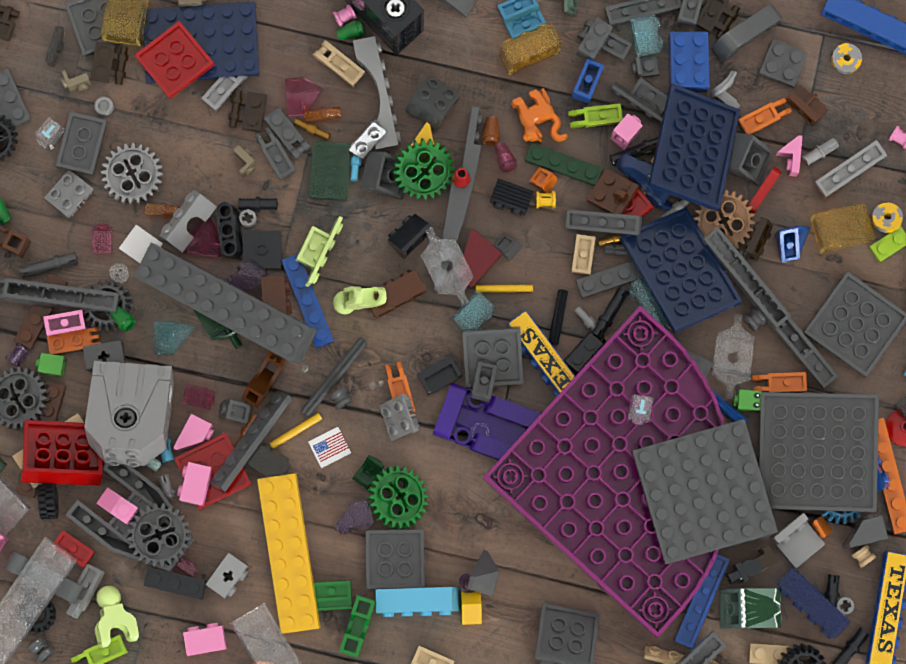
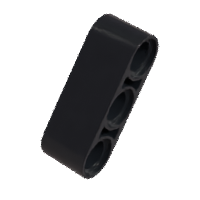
M222 202L216 209L220 249L223 255L231 259H237L243 253L239 212L235 206ZM230 208V214L225 216V210ZM232 226V233L227 235V229ZM234 245V252L229 254V248Z

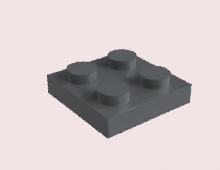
M772 39L758 75L794 88L808 53Z

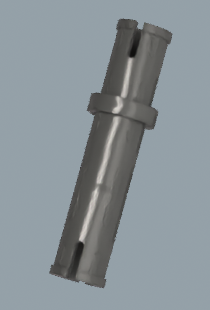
M76 252L62 256L55 255L51 259L19 266V271L22 274L21 277L25 278L55 269L62 270V267L78 264Z

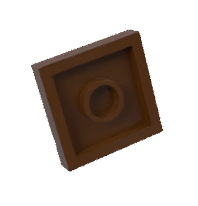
M606 168L589 194L587 202L607 213L623 214L638 191L639 185Z

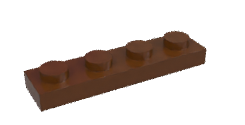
M51 273L45 283L67 286L68 284L67 281ZM32 305L13 341L32 350L45 326L43 317L51 315L55 307Z

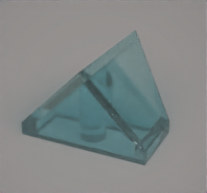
M154 321L155 354L175 355L176 350L196 326L170 321Z

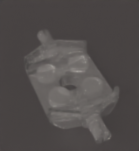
M429 227V230L428 228L425 229L430 243L420 257L427 267L438 290V294L456 295L462 306L465 303L468 304L469 301L464 292L474 276L456 239L439 238L432 227ZM445 260H449L453 264L452 269L449 271L442 268V262Z
M734 315L732 328L716 334L712 376L727 387L726 399H733L735 386L751 380L754 341L756 338L742 329V315ZM729 353L737 354L738 361L736 363H731L728 360Z

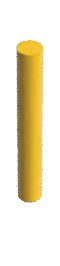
M476 285V293L533 292V285Z
M315 414L269 442L272 449L322 420L320 414Z

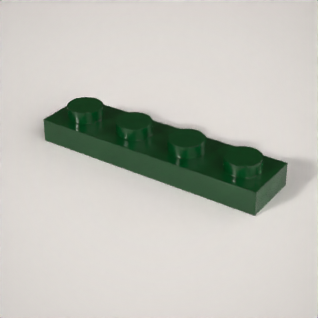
M532 142L525 162L595 186L603 169L602 167Z

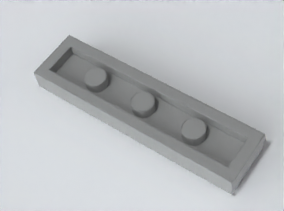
M876 140L815 181L814 184L824 198H826L887 157V154Z

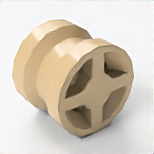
M867 544L851 555L854 559L858 560L860 568L876 558V555L869 551Z

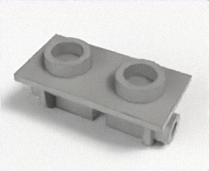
M371 121L370 125L357 140L351 143L352 145L348 150L363 159L384 136L387 130L380 126L379 121Z

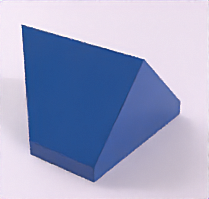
M794 226L776 232L774 236L782 263L800 259V253L811 227Z

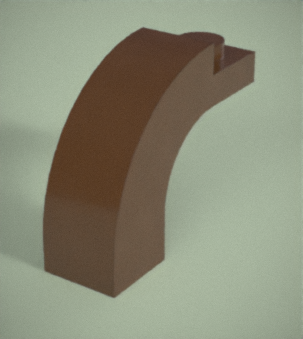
M269 350L261 367L246 386L241 399L258 408L274 386L288 360Z

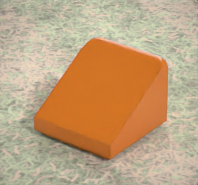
M540 166L529 180L531 184L544 193H549L558 181L554 173Z
M822 516L810 523L821 539L832 533L831 528Z

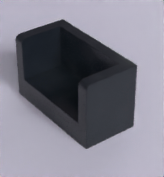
M450 355L419 372L417 377L429 396L460 379L462 374Z

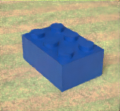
M670 32L668 37L669 86L675 84L696 93H707L709 89L708 32Z

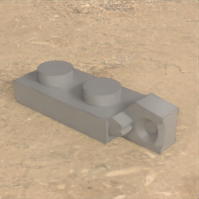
M86 564L77 581L84 588L75 604L69 602L71 605L66 614L78 619L82 611H85L86 607H88L106 572Z

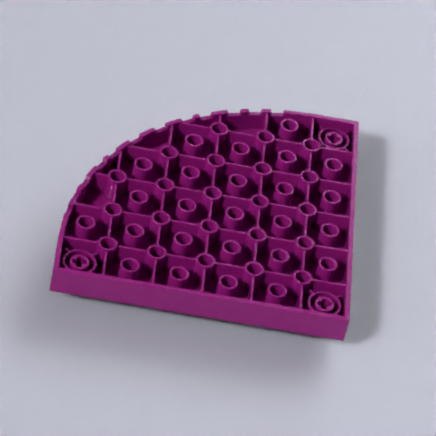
M639 306L482 479L653 637L658 638L700 589L701 584L706 579L716 560L719 549L664 564L632 451L725 425L724 416H722L716 396L707 383L706 377L702 374L686 349L669 331ZM641 400H645L643 411H646V414L636 413V410H640Z

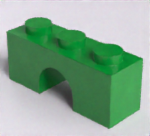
M356 596L339 652L356 658L359 657L376 601Z

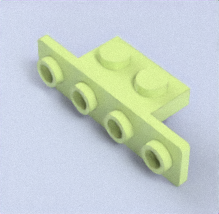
M339 216L336 219L329 234L314 226L311 227L295 260L312 269L305 286L309 287L312 283H316L320 275L317 271L319 267L324 266L328 258L325 256L327 250L331 251L335 244L333 238L335 234L340 233L343 227L341 223L343 217Z

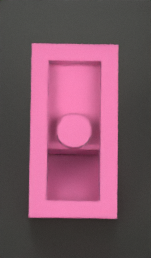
M797 136L776 154V156L790 157L786 163V170H789V176L796 177L799 174L802 136Z

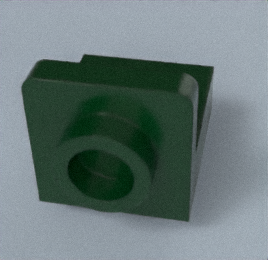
M368 455L352 479L365 489H369L371 487L370 482L375 481V475H380L384 465L379 459Z

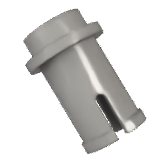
M165 474L164 478L163 475L157 477L161 490L167 500L174 498L176 490H173L170 475Z

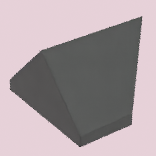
M483 550L471 574L467 589L493 596L499 570L488 551Z

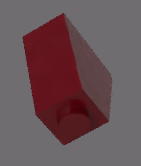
M474 229L470 231L457 274L458 284L464 289L469 288L470 290L478 284L502 255L499 250Z

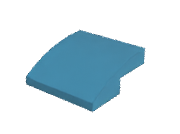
M508 0L497 5L513 42L547 28V23L539 10L536 0Z

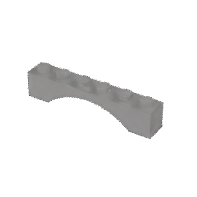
M375 36L353 40L357 64L370 75L379 93L380 111L377 121L380 122L382 128L387 130L384 136L376 143L375 150L376 152L398 149V143H401L400 133L395 132L394 125H397L395 113H391L390 107H393V100L391 95L388 96L386 90L390 87L388 78L383 76V71L386 68L384 59L380 60L379 53L382 52L380 41L376 42Z

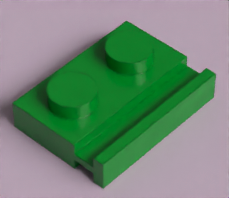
M351 580L314 582L318 611L353 608Z

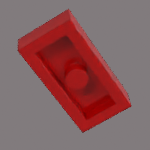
M64 530L61 531L52 545L53 548L85 568L86 564L95 554L94 550Z

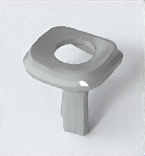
M731 70L724 81L711 90V96L717 97L725 104L738 109L741 105L726 92L732 86L737 74L736 71Z

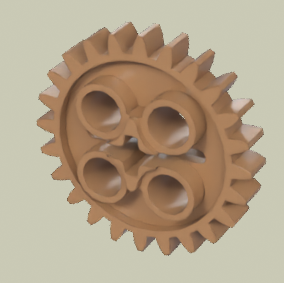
M726 190L722 197L720 208L724 217H729L730 219L727 223L733 232V236H730L727 226L721 224L720 221L723 219L719 211L716 212L717 219L711 222L708 220L707 215L710 211L714 210L700 206L701 210H695L699 217H694V220L699 221L697 225L704 237L717 227L723 228L725 236L738 249L739 242L746 244L744 238H751L748 232L754 229L750 226L751 224H756L755 221L751 220L756 214L749 212L753 209V206H746L749 200L742 201V194L737 198L736 191L729 195V190ZM728 202L734 205L732 213H727L724 209ZM737 219L743 224L740 230L733 228V222Z

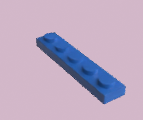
M295 254L281 261L306 324L317 329L313 338L317 349L333 343L334 340L312 284L309 287L305 286L308 274L304 265L295 261L298 254Z
M717 554L709 574L689 603L674 642L690 649L693 648L730 559Z

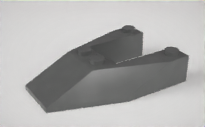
M106 463L102 468L132 491L127 501L144 512L147 511V505L154 509V503H157L159 508H161L163 503H165L166 509L170 507L171 504L162 490L133 467L124 464L112 466ZM78 499L66 513L68 518L109 550L136 560L139 559L140 554L133 555L136 548H129L133 541L127 540L128 537L132 536L131 533L127 532V530L133 529L132 525H127L115 516L108 523ZM163 517L160 520L161 527L169 526L170 519ZM147 524L142 527L143 535L151 533L152 528L150 525ZM173 527L165 532L158 530L156 536L144 539L143 543L154 538L161 540L162 535L173 532L176 528ZM189 533L186 536L191 538V541H186L185 544L190 547L194 539ZM175 535L168 537V545L174 546L177 543ZM157 543L150 544V553H156L159 550V545ZM173 558L172 565L165 561L164 567L158 562L156 567L171 571L178 561Z

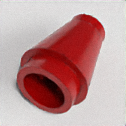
M459 168L452 175V182L457 187H466L471 181L470 173L464 168Z

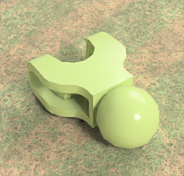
M350 286L334 296L333 306L338 313L343 315L350 314L354 310L377 307L386 303V290L384 287L361 288L359 286ZM375 293H379L377 300L374 299Z
M104 586L97 593V603L102 609L100 610L101 618L96 624L94 631L100 648H105L110 644V630L113 628L122 630L126 640L129 642L137 641L139 637L136 618L124 610L123 604H120L121 594L114 586Z

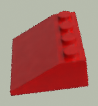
M25 420L21 482L100 486L103 460L88 444L84 428L85 423Z

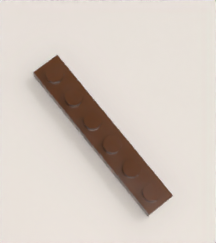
M46 381L47 385L44 389L49 390V393L45 394V397L50 398V400L44 403L48 406V408L42 409L45 415L39 414L38 417L40 421H57L66 386ZM21 471L15 493L35 498L38 486L33 488L30 483L21 482Z

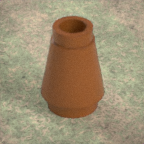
M489 116L486 118L481 137L484 145L495 146L500 140L497 117Z

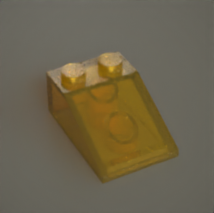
M108 0L101 29L103 41L141 46L148 0Z
M865 203L816 213L810 218L821 254L876 240Z

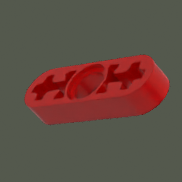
M773 167L747 206H753V209L749 211L750 213H755L782 173L776 167Z

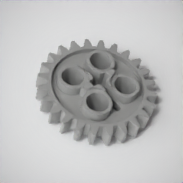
M132 143L131 148L124 144L123 150L118 146L117 153L111 151L112 158L106 157L109 163L102 164L106 169L101 171V174L106 176L101 179L103 183H107L104 188L106 190L111 189L108 193L110 196L116 194L114 198L116 201L122 198L123 204L127 200H129L130 205L133 204L134 200L140 204V199L142 198L147 202L148 195L154 197L153 190L159 191L156 185H162V181L158 179L164 177L163 173L158 172L163 169L162 165H157L161 162L160 159H154L156 156L155 152L149 154V147L143 150L142 144L138 148H136L134 143ZM134 158H141L139 165H132V160ZM125 159L128 161L130 167L135 173V176L139 184L141 185L140 189L137 188L133 178L130 176V173L124 163ZM117 167H124L123 173H115ZM143 174L150 175V179L148 181H140L141 176ZM132 183L133 187L131 190L125 191L123 189L124 185Z

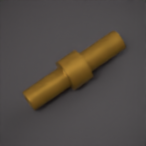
M296 118L294 125L306 130V133L312 136L317 135L327 141L331 136L330 133L318 128L316 124H309L299 118Z
M611 233V236L598 239L599 247L611 243H621L619 238L622 234Z

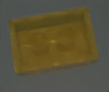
M544 23L533 32L525 31L519 35V38L514 40L510 38L502 42L503 45L500 46L499 56L508 75L560 53L562 42L553 23L549 25Z

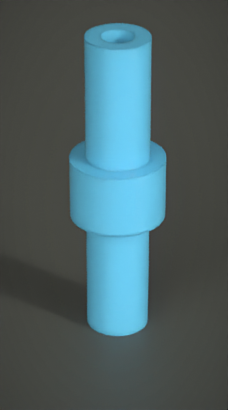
M354 153L350 160V166H352L350 180L358 181L362 158Z

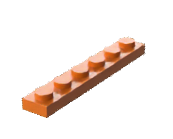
M880 418L878 455L882 461L880 466L883 472L886 471L890 478V482H888L890 487L882 490L894 535L906 532V500L885 420Z

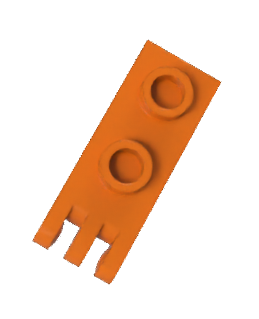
M98 327L47 336L49 353L59 355L81 351L85 346L101 344V342L93 343V340L100 339V335L92 336V333L99 332Z

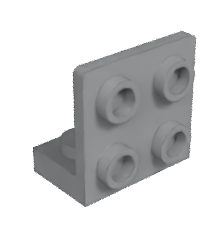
M804 513L796 517L771 538L794 568H798L825 545L823 540L808 524V517Z

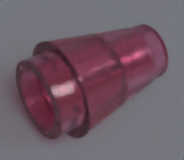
M505 143L497 144L494 148L500 169L503 172L515 169L517 167V160Z

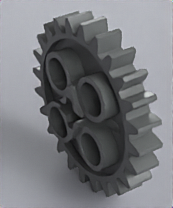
M18 367L17 371L15 368H10V373L4 370V377L0 376V425H6L10 429L14 427V429L19 430L20 426L24 429L25 420L40 421L38 415H45L42 409L48 408L44 403L50 400V398L45 397L49 390L43 389L47 385V383L41 382L43 377L37 376V372H31V369L28 368L23 370L22 367ZM25 381V387L21 390L20 385ZM8 390L9 396L4 399V393ZM33 398V404L29 406L28 401ZM16 407L17 412L12 416V410Z
M154 503V509L147 505V511L144 512L140 509L141 516L134 515L137 521L129 523L133 526V529L127 530V532L132 534L127 540L133 541L129 548H136L133 555L140 554L139 561L146 558V565H149L151 561H153V567H156L158 562L164 567L165 561L172 565V559L174 558L179 561L178 554L185 555L182 549L189 548L185 542L191 541V538L187 537L186 534L192 531L185 527L190 523H183L186 516L182 515L179 517L180 510L177 509L173 512L172 505L168 509H166L165 503L162 504L161 508L158 507L157 503ZM163 517H168L170 519L169 526L161 527L160 520ZM147 524L150 525L152 528L151 533L143 535L142 527ZM173 527L176 528L175 531L162 535L161 540L154 538L143 543L144 539L156 536L158 530L165 532ZM171 535L177 537V543L174 546H169L167 543V539ZM157 543L159 550L156 553H150V544Z

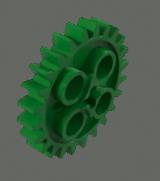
M421 138L419 144L416 140H413V146L407 143L408 149L401 148L403 154H396L399 161L393 162L398 167L393 169L394 174H398L394 176L395 181H399L397 183L398 187H403V193L408 192L409 197L415 194L417 200H419L421 195L426 200L429 194L434 198L435 192L441 195V188L447 190L445 183H452L449 177H452L453 172L450 170L455 169V167L451 164L454 162L453 158L449 157L451 153L449 150L445 151L446 147L444 145L439 147L440 143L438 141L433 144L430 138L427 143H425L423 138ZM428 153L425 159H419L420 154ZM441 165L439 171H433L434 166ZM409 167H415L414 172L410 174L406 173V170ZM429 179L426 185H420L421 180Z
M399 465L395 466L394 469L390 466L386 471L384 469L381 470L380 475L374 476L376 481L370 482L373 488H369L367 491L372 493V495L367 497V499L372 500V503L368 507H374L371 514L377 513L376 520L383 519V526L389 523L390 528H393L395 525L397 529H401L402 526L407 528L410 524H416L415 519H422L420 514L426 513V510L422 507L429 505L424 501V499L429 497V495L424 494V491L428 488H422L421 485L425 481H418L420 475L413 476V469L407 472L406 466L402 467L401 470ZM398 480L403 482V489L398 486ZM383 489L388 492L387 499L382 495ZM408 496L413 498V505L408 503ZM393 506L397 507L398 515L393 513Z

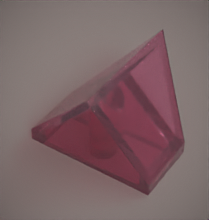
M305 77L285 79L288 116L307 115L324 89Z
M210 217L206 222L200 220L189 233L194 238L183 251V254L221 257L222 252L217 228Z

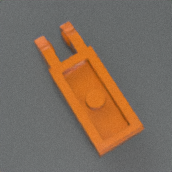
M782 98L774 103L771 102L738 119L744 134L752 135L792 113L791 108L785 109L780 113H777L775 109L784 105L787 102L786 99Z
M401 361L396 362L400 375L396 378L392 377V370L389 364L385 365L392 399L401 394H407L413 406L411 408H414V411H411L410 414L416 413Z
M806 372L768 373L767 375L752 376L753 381L767 380L768 387H754L753 391L777 393L807 392Z

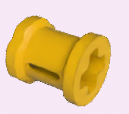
M536 191V208H540V206L555 208V191H552V193Z

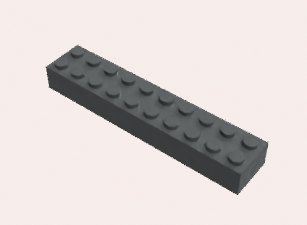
M150 243L134 275L140 281L295 364H301L317 332V329L154 243Z

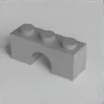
M195 190L185 197L183 205L174 212L173 218L163 226L162 233L159 235L182 253L194 238L187 231L188 221L193 217H198L206 222L217 207Z

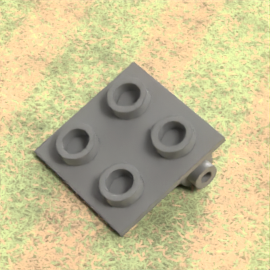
M68 170L44 199L69 219L78 210L76 207L81 208L79 204L81 202L85 203L83 199L86 201L92 195L93 188L72 171Z
M401 394L379 405L391 442L407 434L419 431L418 427L420 425L417 418L412 419L416 414L410 415L414 408H411L413 406L407 394Z

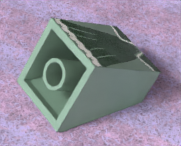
M780 588L719 590L720 629L781 628Z

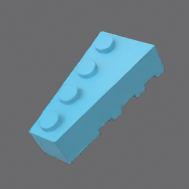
M461 588L376 589V613H382V617H394V613H401L402 617L413 616V613L420 612V616H432V612H439V615H451V612L461 611Z

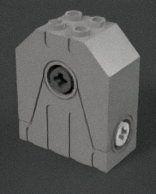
M94 361L84 428L88 444L105 463L112 466H118L119 464L130 467L145 466L166 450L174 391L172 366Z

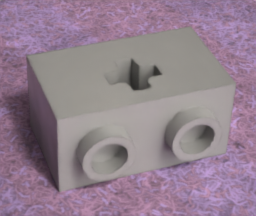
M228 553L205 585L225 599L228 596L232 597L237 590L236 584L238 581H243L248 575V566ZM233 572V580L225 582V573Z

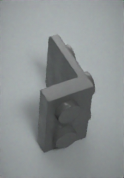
M428 76L412 95L405 111L424 123L428 122L432 128L438 130L445 115L460 95L434 77Z

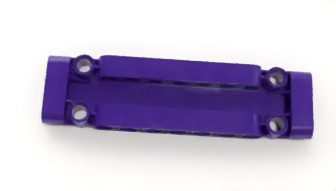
M451 383L433 435L468 447L476 453L495 460H499L541 414L491 395L490 402L481 401L479 405H473L470 400L472 390ZM462 431L466 432L468 439L460 441L457 438V434Z

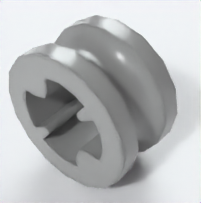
M244 210L239 216L241 225L246 228H251L256 224V214L252 210ZM246 214H248L250 217L253 216V219H251V223L243 221V218H245Z
M842 597L837 600L836 611L839 614L847 615L853 611L854 603L850 598ZM843 600H845L846 603H849L850 607L847 608L846 612L843 611L844 609L840 608V605L843 604Z

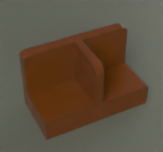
M802 85L786 99V103L812 127L827 112V108L816 99L817 94H810Z

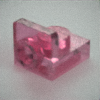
M102 223L93 227V253H112L113 226Z
M186 384L182 403L211 410L215 392L207 388Z
M187 549L185 555H182L176 565L192 577H195L199 572L195 569L197 565L189 559L183 560L190 551Z

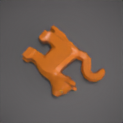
M544 88L539 92L536 89L529 92V98L535 101L533 106L528 107L521 97L512 100L511 106L513 109L518 110L520 123L524 127V134L522 136L524 141H539L542 143V133L536 125L549 120L553 121L550 129L551 137L558 142L567 139L568 134H558L561 121L552 105H550L549 96Z

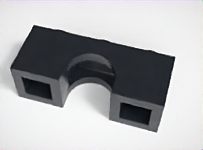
M148 567L144 586L203 600L207 581Z

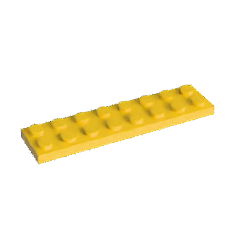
M297 473L257 479L281 634L319 629L321 627Z

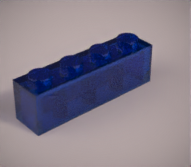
M794 567L777 583L780 587V593L786 598L790 596L794 600L792 604L800 612L802 610L809 614L807 616L808 620L814 625L818 623L823 628L821 632L827 638L833 637L836 639L852 623Z

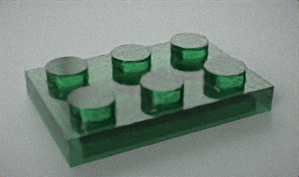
M313 141L310 199L348 201L351 151L348 149L351 146L350 143Z

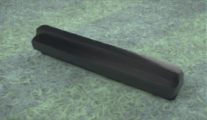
M559 289L557 293L549 335V342L555 346L559 344L568 291Z

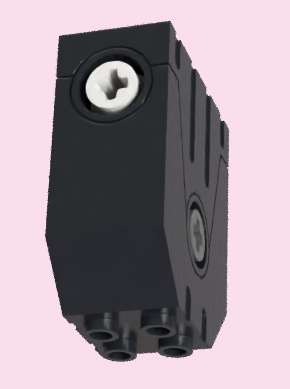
M345 0L396 56L424 31V9L415 0Z

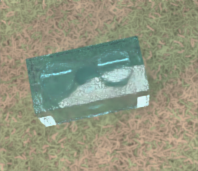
M654 14L630 18L636 56L660 53L661 47H663V40L658 35V29H660L658 17L655 18Z
M475 292L450 320L461 331L480 329V324L484 320L488 321L494 315L493 311L496 307L481 292Z

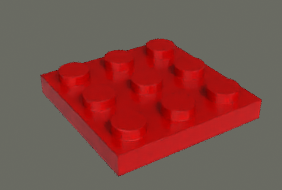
M180 21L134 55L169 99H172L215 65Z
M224 433L175 457L174 460L181 474L184 466H188V462L212 467L211 481L226 458L234 450V447L227 433ZM244 467L225 492L213 487L209 483L204 507L197 505L199 511L251 486L252 484Z

